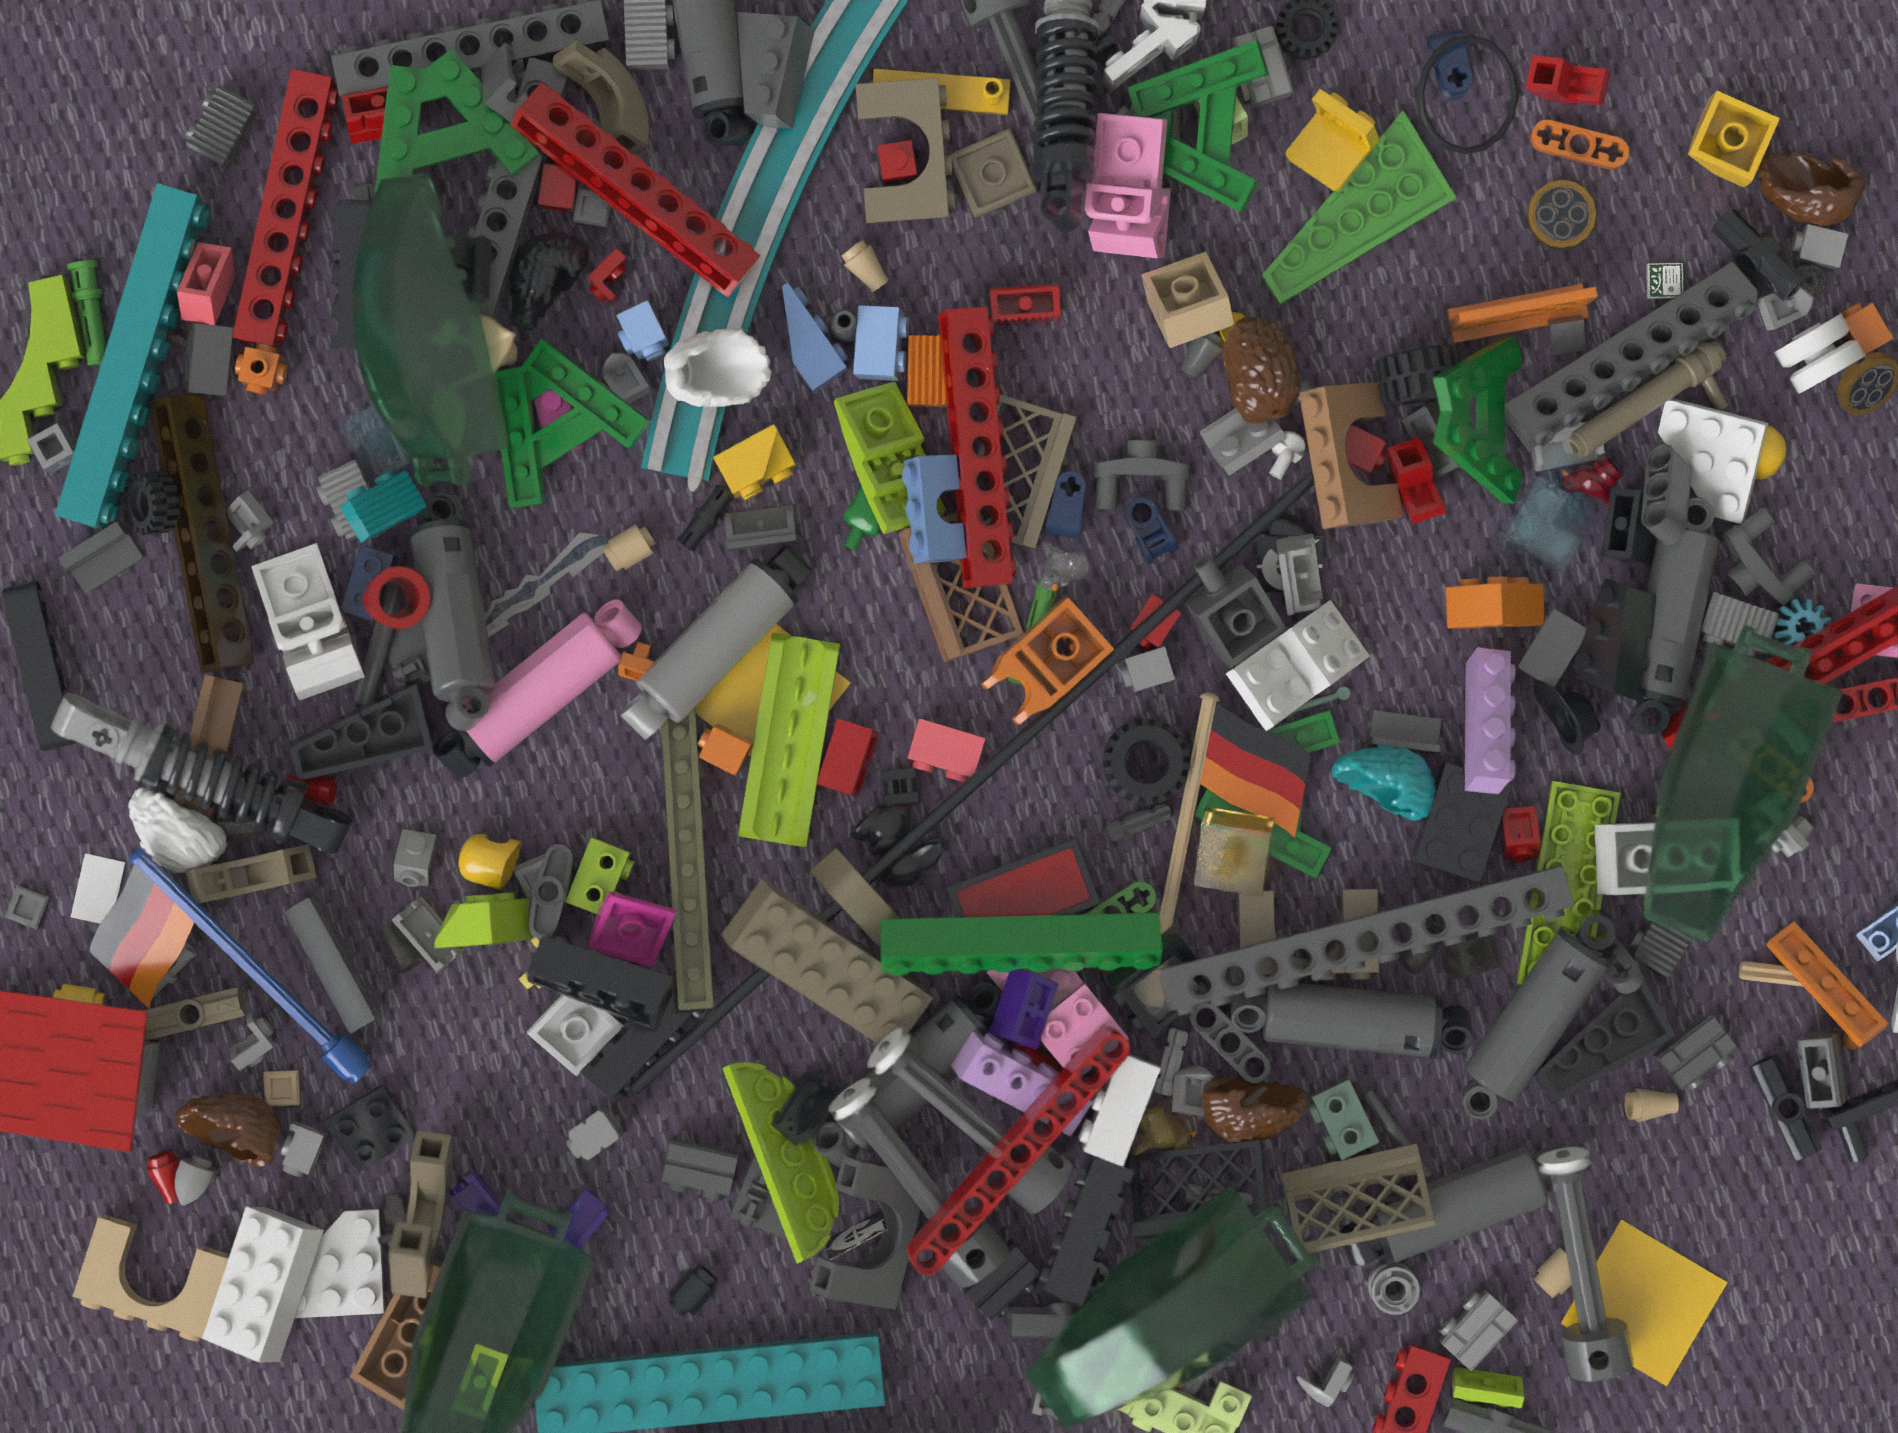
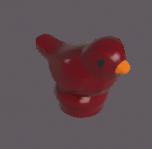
M1604 455L1599 461L1596 459L1592 465L1583 464L1575 471L1563 470L1562 485L1569 492H1581L1601 499L1608 507L1610 488L1617 485V481L1623 475Z

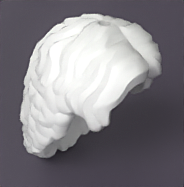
M718 329L711 333L704 331L698 334H691L676 343L664 358L667 389L677 400L685 401L694 406L724 407L732 404L749 403L752 398L760 394L762 388L770 380L772 372L769 369L770 359L765 354V347L760 346L753 336H748L744 333L743 329Z
M140 787L134 791L128 804L130 809L129 816L132 819L136 833L141 839V842H139L140 846L146 849V853L150 854L159 866L174 873H186L187 870L210 866L212 862L217 861L227 848V836L222 827L211 822L207 816L202 815L199 811L181 807L174 800L166 798L163 793H155L150 788Z

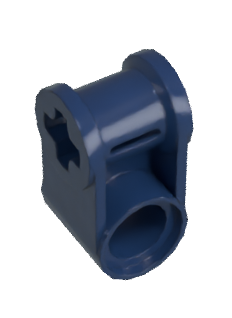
M1462 30L1430 36L1427 37V47L1432 49L1433 53L1434 50L1449 39L1465 35ZM1467 43L1453 45L1444 51L1433 64L1438 88L1445 98L1451 100L1463 97L1473 80L1468 59ZM1454 74L1457 80H1463L1459 87H1456L1454 82H1448Z
M1067 471L1057 478L1052 502L1049 504L1045 533L1075 539L1079 538L1086 483L1079 473ZM1069 477L1075 478V484L1080 485L1079 492H1073L1072 497L1065 496L1066 490L1060 488L1061 482H1067Z
M1140 497L1127 504L1124 514L1126 522L1148 565L1153 563L1154 558L1171 549L1174 552L1179 550L1171 530L1163 521L1156 505L1151 500ZM1136 504H1144L1149 508L1150 517L1145 523H1138L1132 517V509ZM1161 539L1164 540L1162 543L1158 544L1157 546H1155V547H1153V548H1150V545H1152V544L1158 542V541L1161 540Z

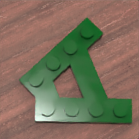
M1257 40L1128 87L1136 116L1167 119L1163 173L1242 213L1245 212L1259 181L1231 168L1230 158L1237 87L1269 75L1260 43ZM1201 100L1197 148L1194 149L1171 137L1173 110Z
M453 48L426 69L390 65L374 195L375 203L410 206L414 170L490 150L513 178L540 157L539 152L530 141L510 126V121L484 103L482 83ZM446 97L466 121L419 135L422 103Z
M1515 335L1499 338L1433 378L1440 407V415L1433 443L1503 504H1514L1516 502L1518 490L1522 483V472L1505 458V378L1522 368V354L1517 345ZM1475 396L1476 431L1470 427V399Z
M546 339L539 341L522 367L495 371L493 374H490L509 509L546 504L541 469L604 430L626 448L633 449L651 423L649 418ZM551 389L571 404L574 409L536 432L531 401Z
M1330 710L1267 730L1288 739L1307 753L1340 743ZM1207 788L1194 812L1195 817L1315 879L1332 849L1300 832L1303 799L1295 838L1273 821L1232 805Z

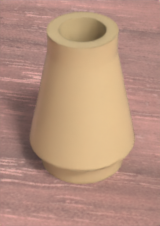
M863 239L841 255L846 262L843 265L865 283L872 292L889 280L884 274L871 244L867 246Z
M1635 1088L1633 1092H1627L1625 1095L1626 1115L1629 1120L1635 1119L1638 1123L1666 1114L1677 1113L1679 1109V1101L1675 1092L1665 1093Z

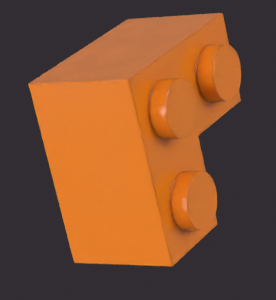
M1488 577L1487 584H1481L1480 579L1460 580V586L1446 587L1447 628L1528 627L1545 624L1543 584H1529V577Z

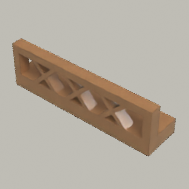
M204 675L190 733L192 747L201 740L207 741L209 744L208 754L211 755L215 749L222 748L226 751L227 759L244 683ZM180 788L175 794L174 801L181 807L196 810L202 815L213 817L215 804L210 810H205L201 806L203 797L198 795L193 802L189 803L184 799L185 789Z

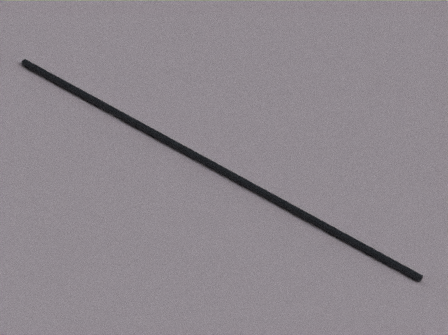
M1312 469L1213 557L1219 570L1315 485ZM1195 573L1113 647L1114 650L1064 696L1059 698L1050 708L1042 711L861 875L868 884L874 883L1200 589L1204 583L1198 573ZM834 899L817 915L830 922L844 909ZM761 967L757 968L629 1084L630 1087L637 1094H640L772 974Z

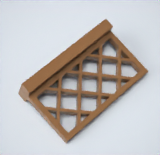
M979 512L980 521L984 522L982 514ZM957 513L941 517V519L947 523L953 522V524H956ZM911 527L899 533L944 663L1024 634L1007 585L998 586L1000 595L995 604L978 597L981 587H976L972 594L956 586L962 573L960 560L951 561V563L959 566L952 583L938 575L937 567L940 562L914 564V557L909 548ZM985 542L982 551L986 552L988 559L991 560L994 556V548L990 543ZM942 585L949 588L947 594H945ZM953 590L970 598V602L963 615L950 609L948 600ZM1002 599L1005 604L1006 610L999 607ZM975 601L992 609L985 626L967 618ZM996 612L1009 617L1014 631L1001 635L989 629ZM954 617L961 620L958 627L956 626ZM964 623H967L981 630L982 633L976 644L964 648L960 632ZM986 633L994 637L983 641Z

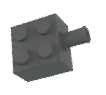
M1204 555L1193 563L1194 570L1197 571L1206 588L1184 603L1215 654L1229 668H1232L1287 630L1256 576L1242 564L1223 576L1211 555Z

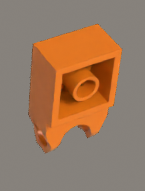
M1067 597L1061 599L997 658L991 673L980 684L984 689H989L996 682L1002 681L1007 677L1015 678L1022 683L1025 688V699L1018 713L1012 718L1016 725H1020L1032 714L1050 708L1110 654L1114 648ZM1057 640L1059 642L1067 641L1068 645L1065 647L1067 651L1066 656L1064 653L1058 654L1056 650L1058 647L1056 644Z

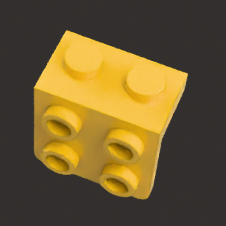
M1319 89L1312 98L1316 114L1286 150V157L1290 162L1331 190L1339 191L1380 140L1374 126L1375 121L1368 114L1361 110L1356 113L1348 108L1346 100L1337 93L1332 92L1329 95Z

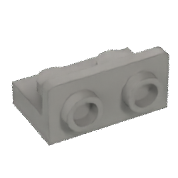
M1236 408L1200 432L1210 453L1229 476L1286 439L1283 430L1275 420H1265L1257 424L1248 423L1243 420Z

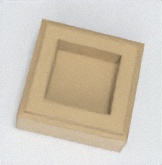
M299 1070L264 1072L265 1101L270 1106L301 1105Z

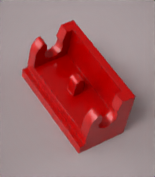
M837 719L816 784L859 797L880 732Z

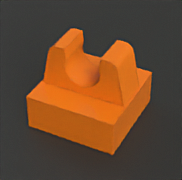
M637 642L633 655L623 652L619 662L618 676L637 681L655 662L648 660L651 645Z

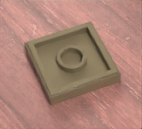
M1011 128L951 153L953 171L974 219L1038 191Z

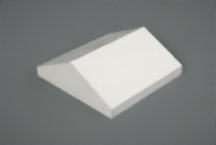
M561 995L531 1026L527 1034L577 1077L584 1066L590 1063L603 1046L621 1030L623 1024L611 1013Z

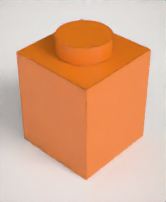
M1859 302L1841 313L1850 327L1848 334L1843 336L1845 341L1857 340L1865 355L1893 339L1873 303L1863 308Z
M716 724L712 730L706 728L697 745V747L702 749L699 758L736 776L740 773L754 741L720 724Z

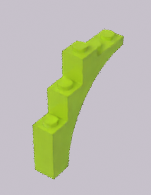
M63 275L28 282L32 308L30 337L23 362L10 388L0 399V460L4 462L9 461L10 466L30 462L29 456L35 455L27 439L34 436L29 414L33 413L34 418L46 417L55 414L54 408L62 406L53 366H58V370L72 369L79 366L78 360L87 359L74 300L71 296L69 279Z

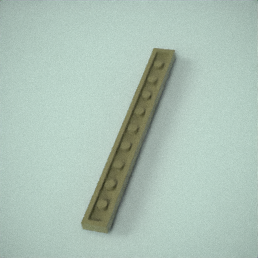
M694 707L680 722H675L668 718L661 726L672 909H676V915L673 919L678 1011L713 1009Z

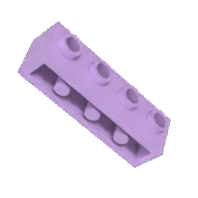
M1477 647L1466 662L1465 791L1499 794L1514 777L1515 761L1510 760V748L1513 747L1515 742V729L1511 728V716L1515 710V697L1511 696V685L1515 678V665L1511 664V651Z
M972 1031L950 1066L961 1080L1023 1112L1031 1106L1059 1074L1057 1070L1044 1062L1040 1066L1031 1062L1032 1058L1018 1048H1014L1012 1051L1004 1048V1043L989 1033H986L983 1037ZM1062 1092L1057 1098V1104L1063 1105L1069 1102L1072 1092ZM1091 1099L1062 1131L1069 1136L1073 1134L1093 1103ZM1048 1118L1038 1119L1046 1124L1049 1122Z

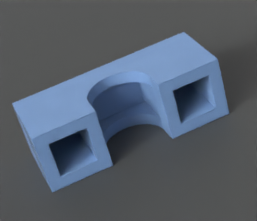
M956 454L918 456L905 460L902 478L904 485L907 486L908 502L906 504V516L910 521L911 537L909 548L914 557V564L951 562L966 558L963 523L950 524L945 522L939 516L936 508L937 499L941 493L960 489Z

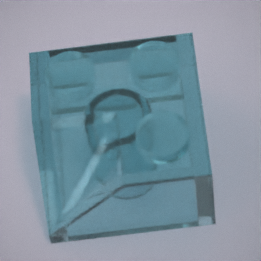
M1539 476L1531 483L1501 534L1500 539L1560 573L1565 570L1580 545L1593 513L1569 493Z

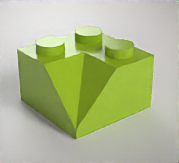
M514 892L465 896L466 903L451 905L434 943L435 948L532 940L529 929V898L515 899Z

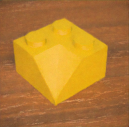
M1716 91L1709 97L1695 128L1688 155L1711 173L1739 186L1746 187L1753 181L1780 118Z
M774 424L713 457L735 498L737 499L742 496L745 501L760 494L763 491L761 485L773 480L775 484H778L793 475L791 469L796 467Z

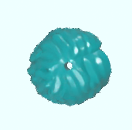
M1380 744L1377 748L1348 751L1346 755L1339 756L1331 770L1332 776L1337 778L1338 782L1347 783L1350 789H1357L1361 794L1372 797L1375 801L1379 802L1384 810L1390 811L1392 814H1400L1410 821H1415L1428 817L1432 810V804L1435 801L1433 795L1436 792L1434 777L1424 758L1408 748H1395L1391 745Z

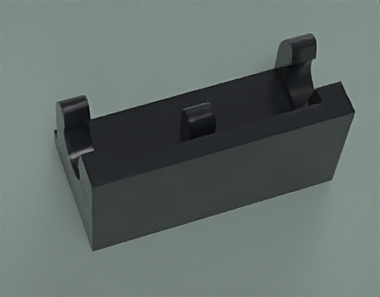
M817 1069L811 1073L805 1071L770 1124L795 1146L815 1138L830 1114L829 1106L832 1101L847 1087L841 1080H834L833 1082L825 1080L824 1076L828 1072L825 1069Z

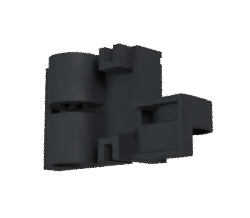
M483 235L470 241L457 236H448L440 239L437 242L436 257L428 253L425 255V260L422 258L416 259V268L396 277L395 308L412 315L413 319L417 321L418 326L433 334H437L442 331L441 323L489 301L491 240Z

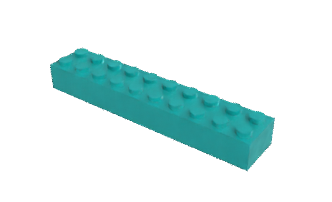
M159 183L156 185L56 509V516L100 530L105 529L116 521L118 522L121 507L116 505L120 492L124 493V488L128 487L127 480L131 478V474L127 473L130 460L135 461L140 451L141 441L137 440L140 427L145 428L150 418L151 408L147 407L150 395H155L160 386L161 375L157 374L160 362H166L170 353L171 342H167L171 328L176 329L180 321L181 313L180 309H177L179 304L177 290L197 246L201 230H207L211 220V211L207 210L209 205L195 194Z
M879 1331L535 1365L532 1369L538 1433H610L885 1406Z

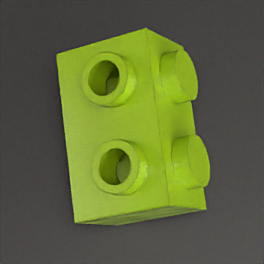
M591 837L565 902L597 914L598 908L609 892L621 894L617 892L621 879L628 880L635 863L629 860L632 852ZM606 856H610L613 859V866L610 869L606 868L603 864ZM593 888L600 891L598 901L591 898V890Z

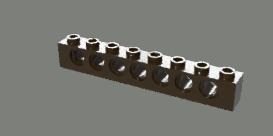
M200 393L167 396L151 402L150 408L162 471L167 473V477L173 479L171 486L176 485L178 491L175 492V497L180 499V503H176V507L180 508V514L175 515L178 518V523L174 525V535L200 672L208 673L231 670L254 664L253 646L249 638L246 622L247 614L241 596L240 578L237 574L234 559L233 542L230 538L227 522L228 515L224 506L221 477L217 469L214 453L215 445L211 438L208 409L205 405L204 395Z

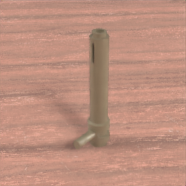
M1714 340L1702 341L1690 354L1677 357L1672 366L1573 431L1567 440L1572 453L1576 456L1589 455L1688 387H1696L1700 383L1714 409L1721 411L1726 408L1728 403L1713 377L1715 373L1721 370L1722 364L1726 362V354L1723 348Z

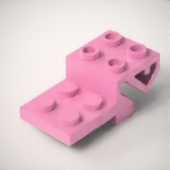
M1098 113L1093 163L1096 167V176L1092 183H1087L1085 212L1090 218H1093L1088 231L1093 251L1151 258L1165 257L1171 188H1162L1167 119Z
M1049 968L1043 972H1033L1059 983L1040 1040L1063 1068L1093 1034L1102 1027H1114L1126 1040L1128 1039V1036L1075 971H1067L1064 968ZM1016 969V970H1022V971H1027V972H1033V971H1030L1029 969ZM987 971V974L1003 992L1009 972ZM1118 1039L1108 1040L1104 1045V1052L1115 1050L1118 1045ZM1094 1065L1085 1066L1080 1073V1077L1092 1069Z

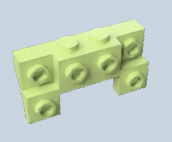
M1126 1337L1124 1338L1119 1352L1098 1392L1097 1401L1128 1414L1129 1417L1133 1418V1425L1148 1432H1151L1153 1427L1164 1433H1234L1236 1427H1239L1252 1398L1250 1393L1241 1391L1219 1380L1208 1404L1203 1400L1147 1376L1157 1351L1148 1349Z

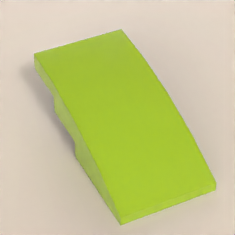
M893 381L836 398L834 404L847 448L868 503L883 534L909 527L910 521L906 516V504L908 502L907 486L904 485L902 472L905 467V460L926 456L921 447L925 438L896 382ZM939 496L936 508L941 517L945 513L946 508Z

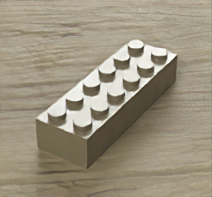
M761 879L721 934L730 948L878 1044L898 1027L903 1028V1035L908 1034L933 999V996L927 989L909 975H892L889 972H881L879 955L764 879Z

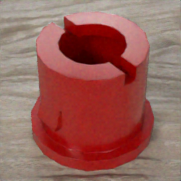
M401 566L386 568L369 581L363 594L364 608L369 616L385 627L394 629L409 628L421 621L428 611L430 603L429 588L423 577L413 569ZM386 583L398 586L403 592V601L409 604L407 610L400 608L395 613H385L379 602L381 587Z

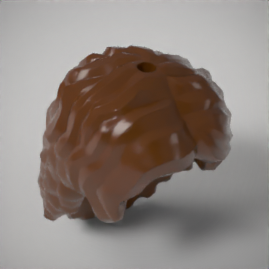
M1792 151L1789 155L1776 152L1766 154L1761 160L1758 176L1761 178L1760 190L1763 191L1764 196L1769 201H1772L1774 205L1779 207L1782 213L1787 214L1796 222H1805L1814 226L1819 225L1820 227L1833 225L1850 217L1858 200L1862 197L1866 180L1864 175L1851 166L1845 158L1832 157V165L1830 166L1826 161H1822L1817 156Z
M1243 317L1233 325V328L1227 334V340L1222 346L1224 348L1223 358L1228 374L1227 379L1231 382L1229 393L1232 404L1239 411L1243 420L1248 423L1257 424L1265 420H1275L1284 417L1289 413L1291 406L1300 396V378L1295 350L1291 347L1286 333L1282 331V328L1275 321L1269 323L1267 319L1262 320L1261 317H1251V319Z
M1242 1077L1211 1079L1203 1086L1201 1096L1204 1118L1208 1125L1221 1138L1232 1143L1273 1139L1276 1133L1290 1128L1292 1124L1300 1121V1118L1304 1116L1306 1107L1309 1106L1307 1093L1302 1088H1297L1295 1085L1283 1086L1278 1081L1273 1083L1265 1081L1252 1083Z
M222 1091L218 1095H203L200 1098H192L190 1101H187L176 1112L177 1126L184 1130L185 1134L198 1137L201 1143H208L213 1148L224 1150L232 1159L238 1160L241 1163H249L258 1168L267 1166L272 1163L280 1146L281 1130L274 1110L270 1107L269 1103L252 1094Z

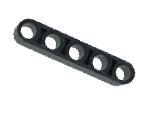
M36 580L4 588L2 595L36 737L41 750L45 752L77 744L78 742L58 735L51 728V724L64 698L63 691L66 690L62 670L57 668L55 657H58L54 637L49 635L47 624H50L45 601L41 602L39 591L42 588L39 581Z

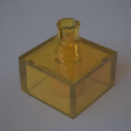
M1207 807L1201 823L1194 886L1262 897L1268 877L1275 818Z

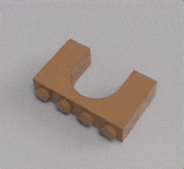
M1378 382L1323 386L1300 392L1322 528L1330 529L1364 525L1402 518L1403 513L1397 483L1377 486L1362 483L1350 469L1345 454L1346 433L1353 422L1386 416L1384 405L1381 403Z

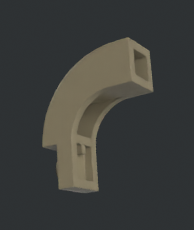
M576 40L554 55L552 66L580 84L593 98L599 110L601 129L604 132L613 135L618 143L632 154L647 146L649 120L643 97L630 73L612 53L605 48L595 53Z
M309 844L186 871L191 897L198 904L317 878Z

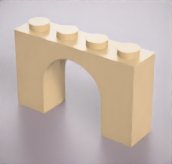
M106 1214L98 1217L73 1297L81 1299L80 1304L87 1308L101 1310V1306L114 1310L113 1315L125 1320H134V1317L147 1320L146 1325L150 1328L166 1331L167 1327L180 1331L179 1336L182 1338L199 1341L203 1337L230 1254L206 1246L199 1247L182 1292L171 1301H148L133 1291L125 1273L126 1258L137 1224Z

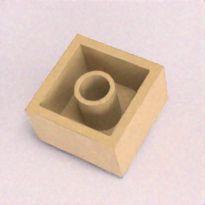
M1206 251L1141 275L1148 305L1169 348L1234 325L1229 297Z

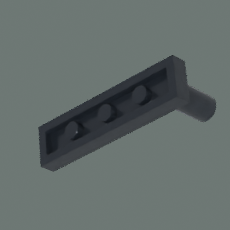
M1898 1079L1844 1101L1842 1106L1828 1107L1820 1111L1825 1124L1834 1131L1838 1130L1849 1162H1858L1869 1156L1857 1121L1898 1105Z

